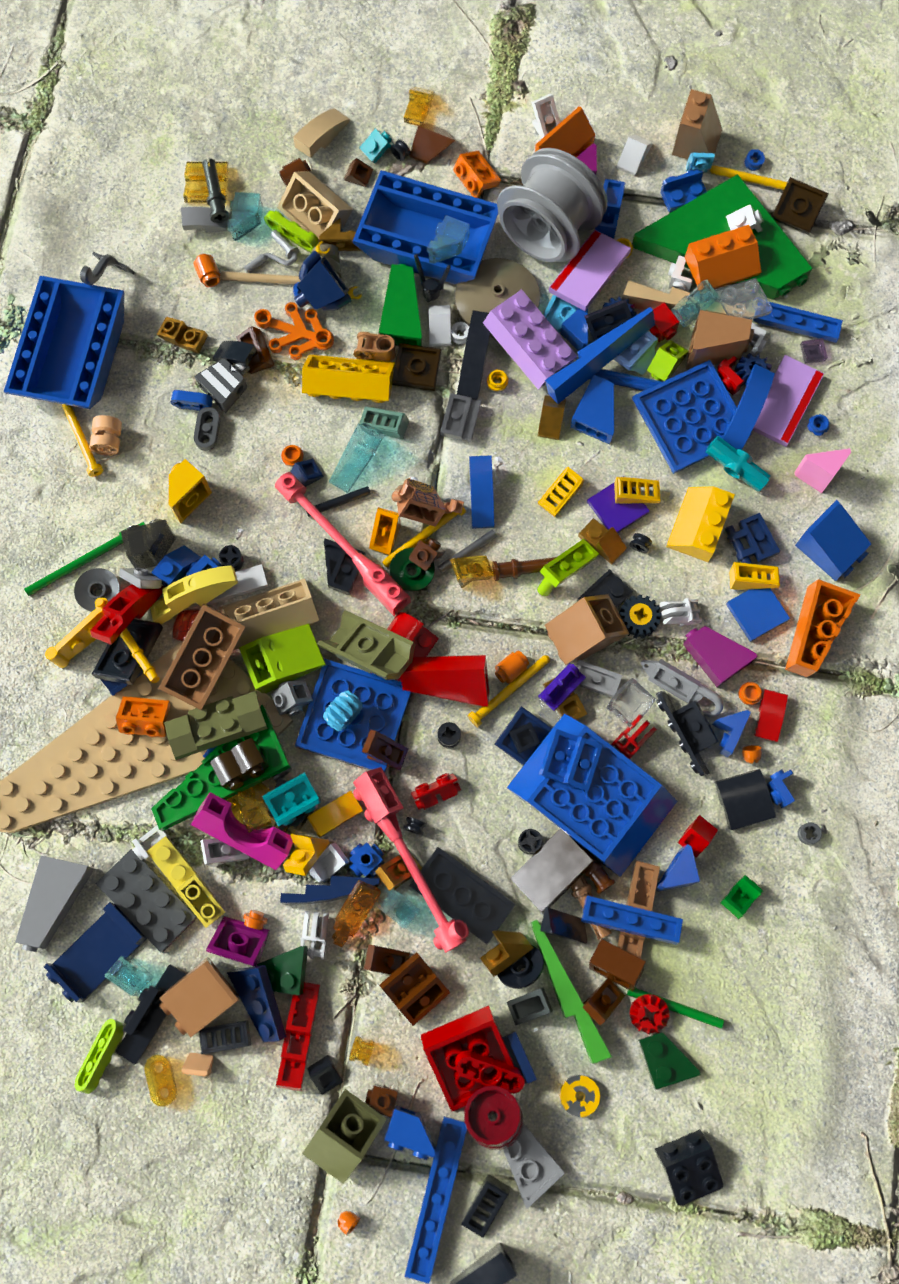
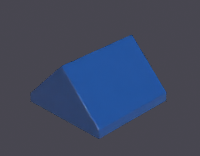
M686 844L679 849L658 882L656 891L661 892L691 886L700 881L693 850L690 845Z

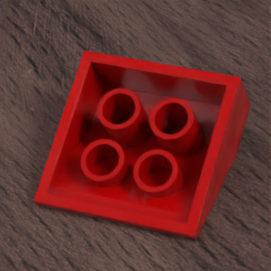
M489 1005L421 1034L423 1050L451 1112L466 1106L468 1099L475 1091L486 1086L461 1077L457 1073L455 1058L460 1052L472 1051L514 1066ZM468 1061L466 1064L462 1063L463 1068H466L467 1065H472L471 1061ZM489 1067L484 1070L483 1075L485 1077H492L497 1070ZM514 1077L512 1080L507 1079L509 1084H511L512 1081H517L516 1077Z

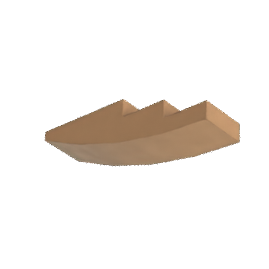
M636 861L626 905L652 911L660 866ZM620 931L617 947L641 959L643 943L646 937Z

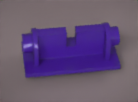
M569 663L538 697L555 711L586 677L574 664Z

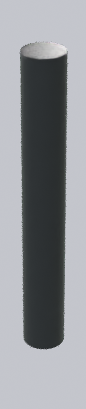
M366 486L314 506L321 513L368 496L371 492L369 487Z

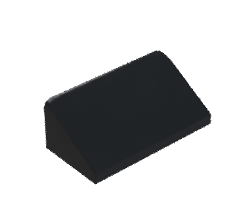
M545 907L541 932L573 942L587 944L585 922L581 921L582 918Z

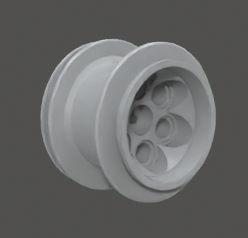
M543 148L534 152L532 156L524 161L521 168L523 186H509L500 192L497 199L499 219L503 230L510 240L526 254L545 262L569 261L577 255L580 248L577 231L592 230L601 223L603 215L607 210V196L597 176L582 161L565 151Z

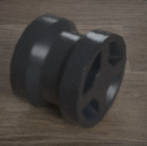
M228 545L219 552V560L222 566L231 565L234 567L235 572L242 568L244 558L239 548Z
M446 722L438 729V741L441 746L448 749L454 748L459 744L461 732L455 723Z
M534 829L524 830L518 838V847L524 854H534L542 845V836Z

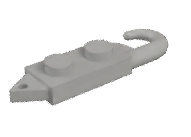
M662 659L659 661H641L640 664L649 676L648 680L686 703H691L694 700L698 702L703 696L715 703L716 708L712 712L703 711L707 717H715L722 712L723 701L721 697L700 684V681Z

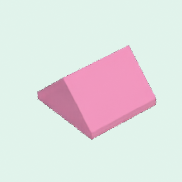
M851 449L806 454L797 467L795 476L820 493H823L851 454Z

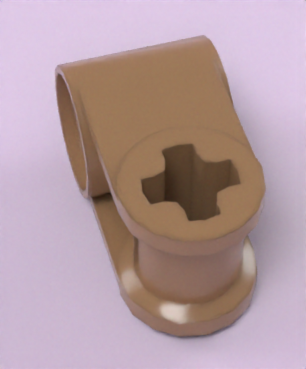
M359 332L357 334V349L353 353L357 359L391 362L395 359L396 348L391 336L369 332Z

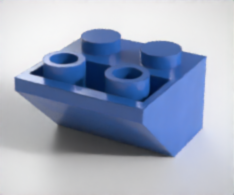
M396 1105L385 1136V1141L389 1142L388 1146L399 1151H403L404 1147L413 1150L414 1156L427 1160L428 1156L434 1158L436 1146L421 1114Z

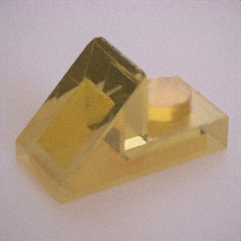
M419 87L409 89V103L404 115V123L416 126L425 123L435 91Z
M487 555L459 557L450 560L461 588H464L472 581L489 580L494 576Z

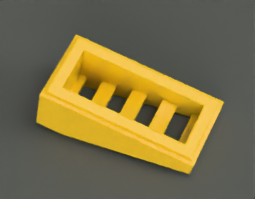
M567 467L538 501V504L555 517L580 490L584 479ZM561 484L569 490L568 493L560 487ZM557 492L563 499L561 500L553 493ZM548 498L552 499L555 503H557V507H555L549 501H547Z
M616 477L614 482L615 503H660V484L658 480ZM623 487H627V494L623 492ZM632 487H636V494H632ZM640 487H644L645 495H641ZM649 487H653L654 496H649Z
M734 562L729 572L730 589L779 588L780 586L779 567ZM767 574H770L771 580L767 579Z

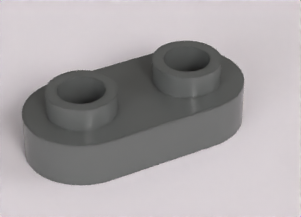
M212 407L201 409L197 415L194 442L202 451H209L217 444L220 416L217 410ZM208 419H213L211 423H206ZM204 439H210L209 442L203 443Z

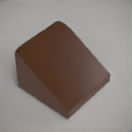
M355 158L350 163L344 180L366 187L374 169L358 158Z

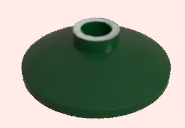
M406 548L399 551L390 563V576L405 591L424 589L431 583L435 574L434 562L425 571L409 560V556L414 548ZM411 569L417 571L415 575H410L408 572Z

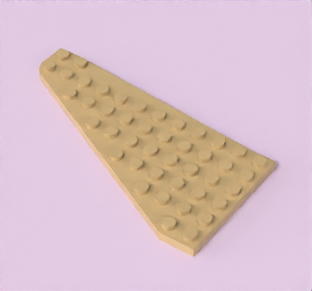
M184 639L151 664L160 678L157 683H151L149 678L143 673L136 679L134 685L128 684L114 696L111 695L0 781V832L16 833L185 776L191 771L194 772L202 764L201 761L205 759L203 755L207 750L176 760L170 747L167 733L165 737H150L137 734L127 735L119 732L116 722V716L123 696L168 700L170 702V709L166 722L187 715L188 711L196 709L188 703L158 689ZM229 658L204 705L230 696L236 698L256 691L259 705L263 704L277 736L281 735L293 723V720L287 714L279 715L274 701L266 693L255 690L252 680Z

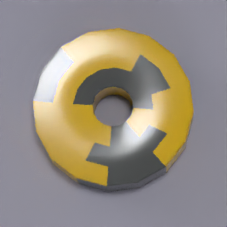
M574 1075L565 1080L561 1086L560 1101L568 1113L576 1117H585L595 1112L599 1105L600 1092L593 1080L587 1076ZM578 1091L584 1093V1098L581 1101L576 1100L575 1097Z

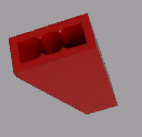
M486 655L413 657L412 663L400 678L397 679L401 681L402 689L405 691L488 707L490 689Z

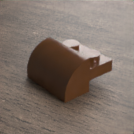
M417 952L379 985L412 1026L450 994V991Z

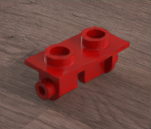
M445 773L436 778L437 781L431 784L423 783L415 787V791L411 792L414 800L419 799L415 801L418 810L422 808L426 810L438 804L437 794H440L443 801L458 795L461 787L458 782L453 783L458 780L453 773L450 775Z

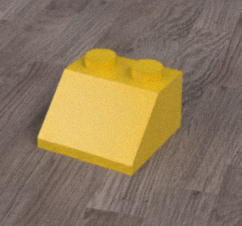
M186 459L181 463H177L169 474V506L176 519L182 523L212 493L205 476Z

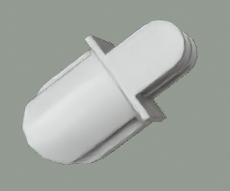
M686 598L683 601L661 602L659 604L660 609H666L661 612L662 618L665 619L663 620V625L680 624V627L684 625L702 623V618H699L700 609H697L696 605L698 600Z
M305 911L300 946H305V940H312L311 949L308 948L307 956H310V959H314V956L321 957V960L325 959L329 913L323 914L321 937H318L320 913L314 912L310 937L308 936L310 911ZM316 941H322V949H315Z

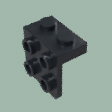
M701 1129L655 1148L656 1155L666 1172L678 1206H683L723 1188L724 1184L713 1149Z

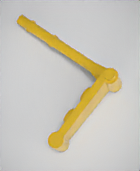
M106 598L96 599V609L56 646L48 648L45 652V657L59 668H65L74 656L96 640L91 636L90 630L104 616L102 608L109 601ZM125 628L120 636L131 651L133 658L137 660L143 669L145 676L149 678L151 683H157L160 678L155 672V668L151 666L143 650L139 648L127 628Z

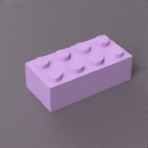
M522 289L491 310L483 322L538 390L546 384L545 379L570 365L577 357Z

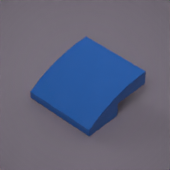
M553 729L539 775L589 791L603 745L584 737H577L559 729Z

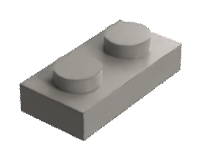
M578 660L576 667L586 677L579 686L614 698L623 675Z

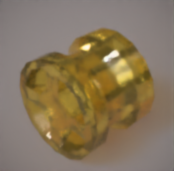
M356 1036L349 1061L354 1062L358 1060L363 1065L368 1066L375 1041L370 1040L367 1042L362 1040L361 1037Z

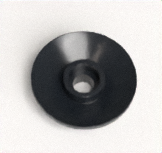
M533 946L532 950L497 976L509 988L521 989L528 987L540 977L543 971V956L538 948Z

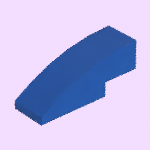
M605 179L603 188L607 196V210L603 215L601 223L595 230L614 239L625 182Z
M492 455L469 456L472 529L494 528Z

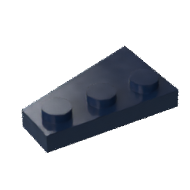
M266 966L233 969L227 972L262 1041L273 1042L286 1038Z

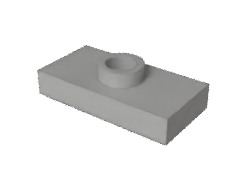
M120 568L119 576L140 589L161 588L162 580L148 573L147 569Z

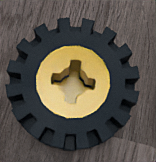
M635 595L631 596L629 600L627 599L619 612L628 632L634 635L633 638L635 639L638 636L643 639L647 635L648 637L652 635L661 621L659 605L656 606V601L654 599L650 601V597L647 595L645 598H642V595H638L636 598Z

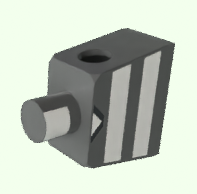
M221 359L194 377L198 387L210 395L213 401L226 413L247 389L243 375L250 368L249 366L244 367L238 364L232 366L226 359Z

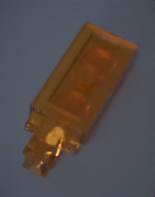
M358 880L335 918L334 929L336 931L332 936L335 945L343 947L349 936L354 937L381 894L380 889Z

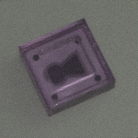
M823 338L801 342L800 347L805 364L827 360L828 357Z

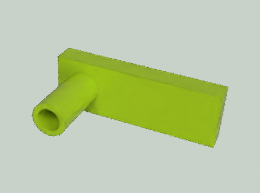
M582 539L543 566L540 573L544 576V579L537 588L538 593L542 596H548L554 587H558L594 561L599 553L585 539Z

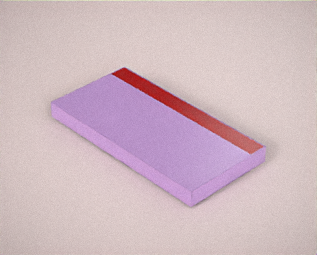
M594 230L580 247L577 255L569 261L550 285L549 293L586 311L630 254L631 248Z
M785 355L774 375L769 394L752 431L787 447L824 373Z

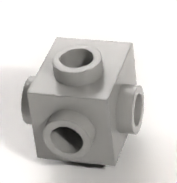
M305 680L283 682L278 686L279 689L271 694L279 715H298L303 712L302 708L313 701Z

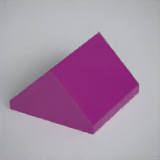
M224 916L208 944L206 952L251 966H257L260 963L270 930L265 928L262 930L253 929L245 926L242 921Z

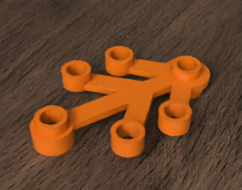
M289 302L285 305L286 314L291 317L294 325L272 318L271 313L266 309H260L254 315L255 323L259 328L266 329L271 327L289 333L281 338L270 340L269 348L273 353L281 352L283 346L300 339L310 340L299 346L292 345L289 348L291 359L299 360L302 354L315 348L328 350L334 344L333 334L322 328L315 309H308L305 312V319L312 325L314 332L305 328L298 313V306L294 302ZM290 308H295L292 312L288 311ZM311 314L315 315V317L309 318L308 316ZM322 339L327 340L326 342H320ZM274 344H279L277 348L272 347ZM295 350L299 351L296 355L292 354Z

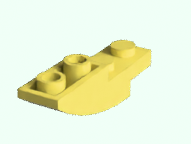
M230 565L203 570L186 576L163 588L164 597L155 602L150 608L153 622L163 624L195 602L202 607L203 604H207L220 594L231 589L238 583L234 567Z
M167 836L146 851L205 928L225 913V910L200 876Z

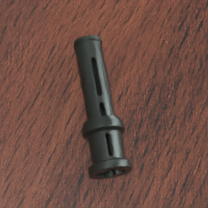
M207 159L202 162L209 193L207 204L211 208L210 219L212 222L222 223L229 219V213L225 209L226 198L221 193L215 160L209 159V167Z

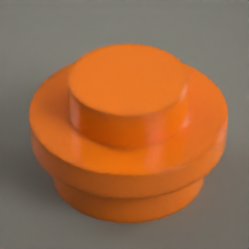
M288 445L283 449L281 457L284 464L293 467L295 463L303 461L304 455L300 447Z
M747 682L739 688L738 696L744 704L755 705L762 698V690L756 683Z
M250 910V913H244L243 916L245 919L244 925L253 929L262 930L268 921L264 917V913L257 910Z

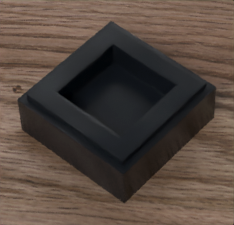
M531 722L509 732L518 753L541 744Z

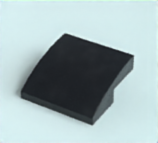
M760 769L715 781L719 802L724 808L728 828L731 831L776 818L770 793Z

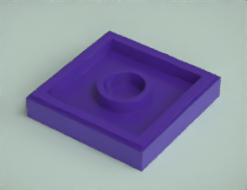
M614 483L587 499V503L606 529L609 530L613 527L617 533L649 514V509L644 503H615ZM623 487V492L626 494L627 487Z

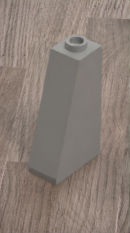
M40 856L15 943L23 944V950L37 952L38 948L46 949L94 868Z

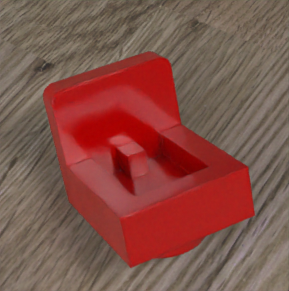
M735 356L729 360L724 359L717 366V373L732 396L739 391L743 380L732 370L737 361Z

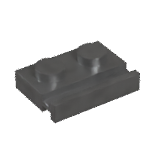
M450 393L440 436L461 441L463 439L471 443L481 400H473L471 397Z

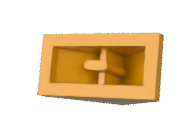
M378 507L369 549L388 555L391 554L401 527V519L398 513Z

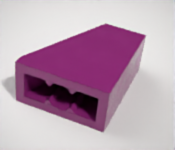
M706 626L700 630L694 628L687 633V639L683 644L717 688L758 657L755 652Z

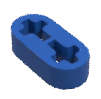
M174 390L170 403L177 408L200 411L205 407H212L213 398L204 393Z

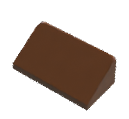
M251 326L236 337L237 341L253 344L257 349L248 365L250 374L274 366L270 351L260 329Z

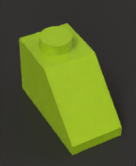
M670 340L658 349L647 371L651 373L654 379L666 381L673 375L689 350Z

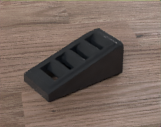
M248 1020L206 1027L199 1031L201 1054L252 1046ZM237 1027L240 1029V1043H237L235 1028ZM226 1029H230L232 1044L227 1045ZM221 1030L222 1046H218L216 1031ZM208 1032H211L213 1047L208 1048L206 1034Z
M488 1174L461 1225L484 1238L509 1195V1186ZM486 1197L489 1200L493 1201L495 1203L494 1206L489 1204L482 1198ZM479 1206L489 1212V1216L478 1210L477 1207ZM473 1215L485 1222L484 1225L479 1224L471 1219Z

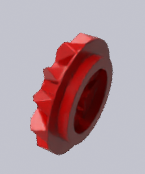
M646 994L634 1000L630 1007V1019L639 1032L642 1031L649 1035L655 1032L659 1033L664 1027H667L670 1013L663 999L656 995ZM645 1006L651 1013L657 1012L654 1014V1022L650 1021L649 1018H643L646 1015Z

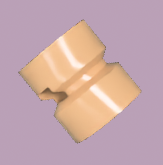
M100 415L94 417L91 430L93 434L91 435L89 449L100 455L112 456L118 454L120 439L118 437L121 435L122 422L112 416Z

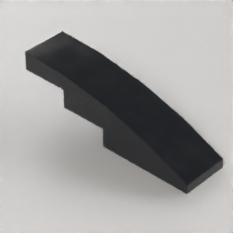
M475 310L472 311L457 395L478 400L491 332L483 324L489 313Z

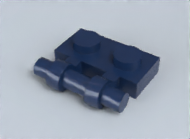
M761 513L741 520L738 523L740 531L736 532L733 525L725 528L728 535L727 540L729 544L733 545L737 553L736 558L738 562L752 564L749 557L754 555L759 563L781 552ZM746 538L750 548L745 549L741 539Z

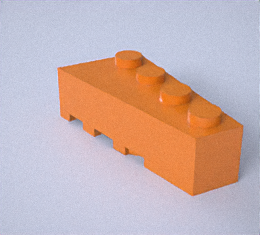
M819 579L810 584L806 590L785 670L804 677L816 673L828 654L831 644L841 631L840 628L844 621L849 617L853 605L858 601L861 594Z

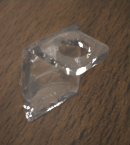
M631 678L614 694L606 708L626 727L631 728L633 726L631 724L632 721L639 714L644 716L656 698L634 678Z

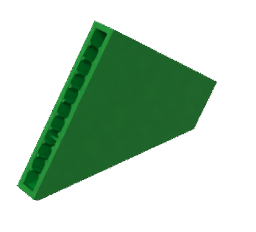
M738 174L636 232L632 241L634 249L676 264L678 256L685 257L690 243L730 231L726 216L751 205L755 211L759 210L763 222L760 223L762 231L757 232L755 228L752 229L758 242L761 274L732 283L731 285L774 300L779 296H786L797 285L799 287L803 286L809 280V275L813 269ZM685 262L684 267L689 269L687 262Z

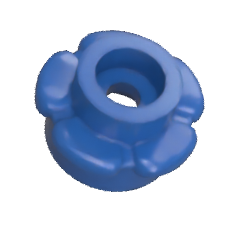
M821 414L812 416L807 425L808 430L813 432L814 435H823L824 432L829 430L828 418Z

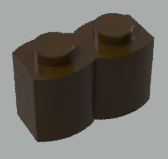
M253 738L239 743L210 762L221 786L226 790L239 789L248 778L261 776L265 769L269 767L258 743Z

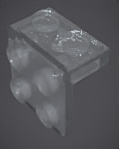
M756 278L717 289L715 292L714 301L721 303L727 315L752 320L769 315L772 311V307Z

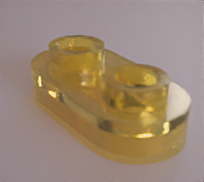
M154 1055L146 1061L144 1070L152 1102L157 1106L163 1107L174 1102L177 1097V1087L170 1060L164 1055ZM157 1063L163 1065L161 1072H157L155 1069ZM163 1088H167L169 1091L166 1098L161 1095Z

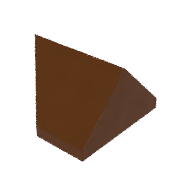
M429 123L418 125L410 157L429 164L435 156L456 140L445 129Z

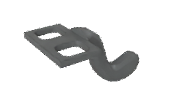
M93 252L92 255L99 262L93 271L90 267L83 266L80 272V279L86 285H93L100 279L107 266H114L133 275L134 271L127 265L118 262L113 255H100Z

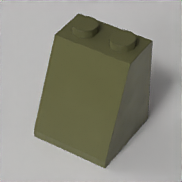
M345 1089L302 1154L344 1184L362 1161L387 1119Z

